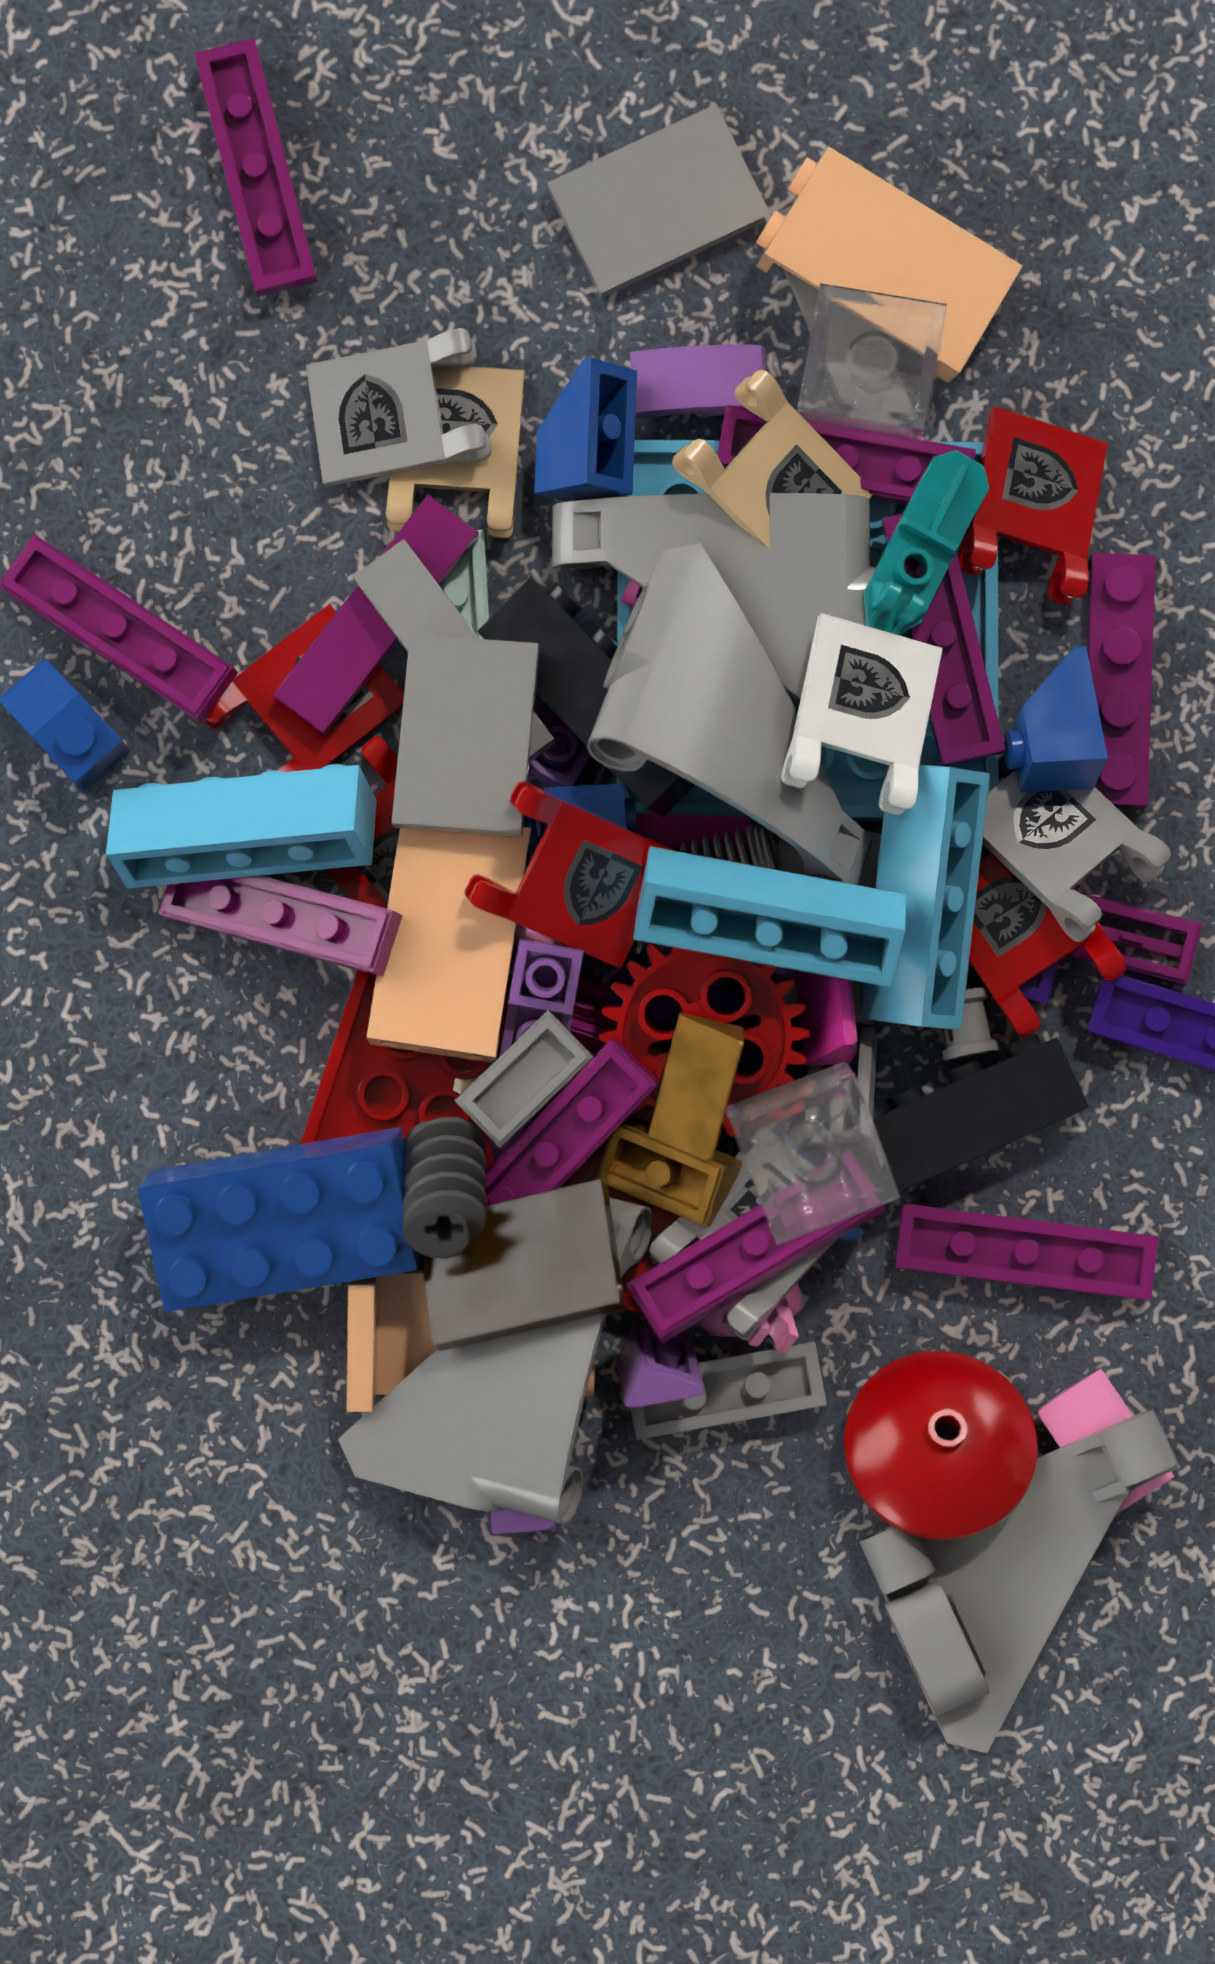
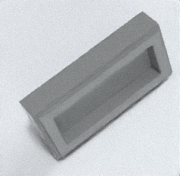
M548 1010L477 1078L455 1102L501 1149L594 1057Z

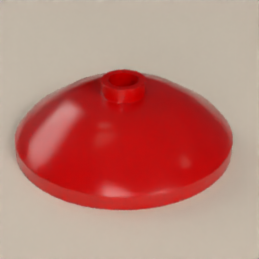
M950 1351L913 1353L882 1367L870 1377L856 1395L844 1430L843 1447L846 1467L850 1479L864 1503L878 1517L892 1527L909 1535L928 1540L949 1541L965 1539L993 1528L1008 1517L1019 1505L1032 1481L1036 1468L1038 1453L1037 1433L1030 1410L1021 1394L1005 1376L990 1365L976 1358ZM940 1423L950 1424L955 1428L957 1437L953 1440H943L936 1434L935 1426Z

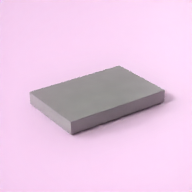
M717 104L547 182V189L601 299L764 223L765 216L770 214Z
M410 634L392 813V825L394 828L511 837L523 836L524 814L520 813L509 800L515 785L519 781H528L540 651L538 643Z

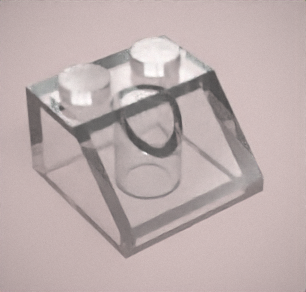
M820 283L797 407L798 413L804 419L926 440L937 381L947 304Z
M846 1061L726 1107L727 1119L777 1245L900 1198L858 1080Z

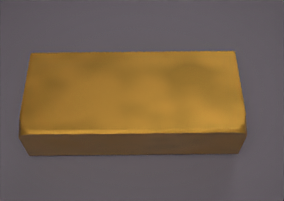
M679 1012L648 1131L649 1137L695 1157L712 1161L743 1047V1027Z
M629 1117L609 1137L596 1180L602 1179L612 1188L705 1227L711 1226L739 1175L743 1161L718 1150H715L712 1161L695 1157L649 1137L650 1122L637 1117Z

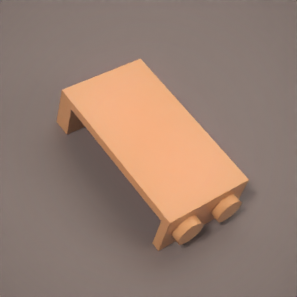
M829 146L818 163L806 157L787 189L797 196L786 216L776 210L774 211L756 241V244L766 249L756 267L767 273L773 263L777 264L932 359L933 362L927 371L950 383L961 372L1023 265Z
M523 827L522 837L400 828L387 909L403 916L384 976H376L367 1039L370 1045L494 1063L497 1060L501 1039L500 1026L516 923L474 907L464 895L470 878L474 874H480L516 892L525 872L527 852L530 851L531 828Z
M417 1269L349 1282L347 1412H373L375 1395H387L437 1350L432 1344L423 1270ZM595 1358L585 1396H594Z

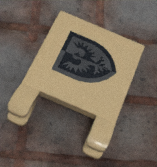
M469 366L433 367L443 434L469 424L481 425L490 438L491 456L488 459L476 462H450L390 474L386 506L387 526L389 530L399 532L414 513L415 487L489 492L488 534L492 538H511L514 524L524 370Z
M765 370L756 371L751 377L745 378L736 387L734 393L735 398L741 405L767 422L725 469L714 449L702 439H696L689 445L682 447L672 460L673 467L681 476L703 489L740 527L769 550L770 493L850 494L864 496L868 499L873 496L869 494V490L861 489L860 479L862 478L788 403L777 381Z

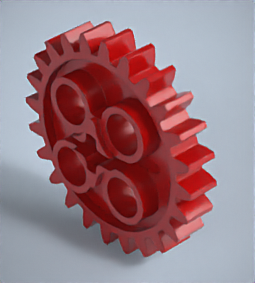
M654 943L650 944L647 949L652 965L646 968L632 959L627 963L629 972L636 980L633 985L619 981L613 982L612 990L624 1001L622 1006L608 1005L602 1008L601 1013L609 1019L616 1021L617 1028L600 1033L599 1041L608 1043L616 1037L661 1082L669 1051L653 1055L649 1052V1046L655 1042L673 1039L675 1028L662 1030L650 1023L646 1008L652 998L659 995L673 997L679 1002L682 1013L723 1023L733 1022L753 1014L758 1015L761 1019L760 1024L743 1030L744 1040L753 1041L760 1047L763 1053V1063L758 1070L752 1073H735L722 1124L730 1137L736 1136V1117L744 1115L754 1126L761 1125V1117L757 1105L763 1102L769 1107L779 1110L782 1107V1102L774 1088L780 1085L795 1089L798 1085V1081L793 1075L785 1070L787 1064H806L807 1061L805 1054L791 1048L792 1041L810 1037V1029L792 1025L791 1018L806 1010L805 1002L786 1003L784 998L796 984L795 979L788 978L775 982L771 977L777 968L774 965L762 964L759 966L753 961L672 947V953L665 955ZM721 977L736 979L745 990L744 1003L733 1012L717 1010L709 1000V986L713 981ZM660 1085L633 1113L641 1110L648 1104L655 1108Z

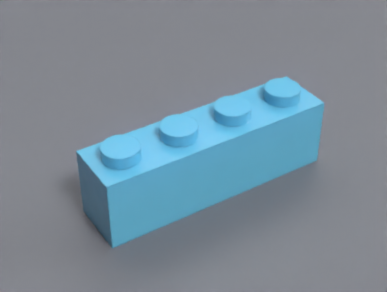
M331 764L321 769L294 772L273 770L255 776L226 779L206 777L196 782L167 785L147 783L138 788L113 790L106 856L127 889L372 865L377 800L360 766H345L341 764Z
M919 765L918 792L913 807L905 810L902 815L884 812L881 844L877 855L878 870L875 889L906 894L905 934L892 987L863 982L862 1019L920 1027L961 1030L990 773L951 767Z
M649 846L638 900L633 939L892 987L905 934L906 894Z

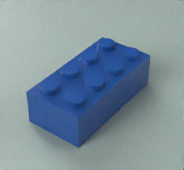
M402 1127L152 1170L137 1189L164 1312L417 1270L422 1262L421 1253L416 1252L406 1242L402 1232L404 1221L403 1189L405 1183L404 1151L406 1145Z

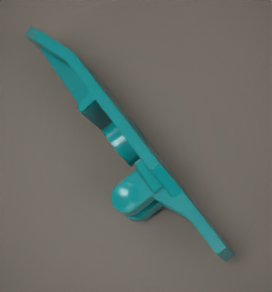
M957 450L932 458L863 592L865 626L901 635L921 623L974 515L989 490L983 465ZM906 558H912L919 562L922 568L920 578H912L905 572L904 561Z

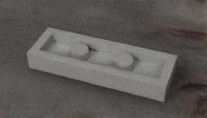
M809 1342L793 1345L786 1353L771 1349L700 1362L698 1364L704 1385L701 1396L641 1407H630L636 1440L825 1406L827 1403L816 1343Z

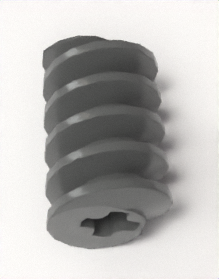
M441 1117L420 1123L412 1128L405 1138L404 1221L402 1232L406 1242L416 1252L431 1258L449 1259L460 1254L469 1245L470 1240L476 1238L485 1227L486 1193L484 1190L486 1186L485 1150L487 1141L483 1131L473 1122L461 1118Z

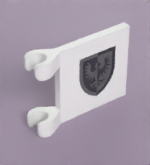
M821 613L817 619L793 738L782 769V782L797 788H804L808 782H812L817 777L819 771L821 746L890 765L879 797L878 806L880 810L893 815H902L905 810L912 808L917 798L918 768L943 648Z

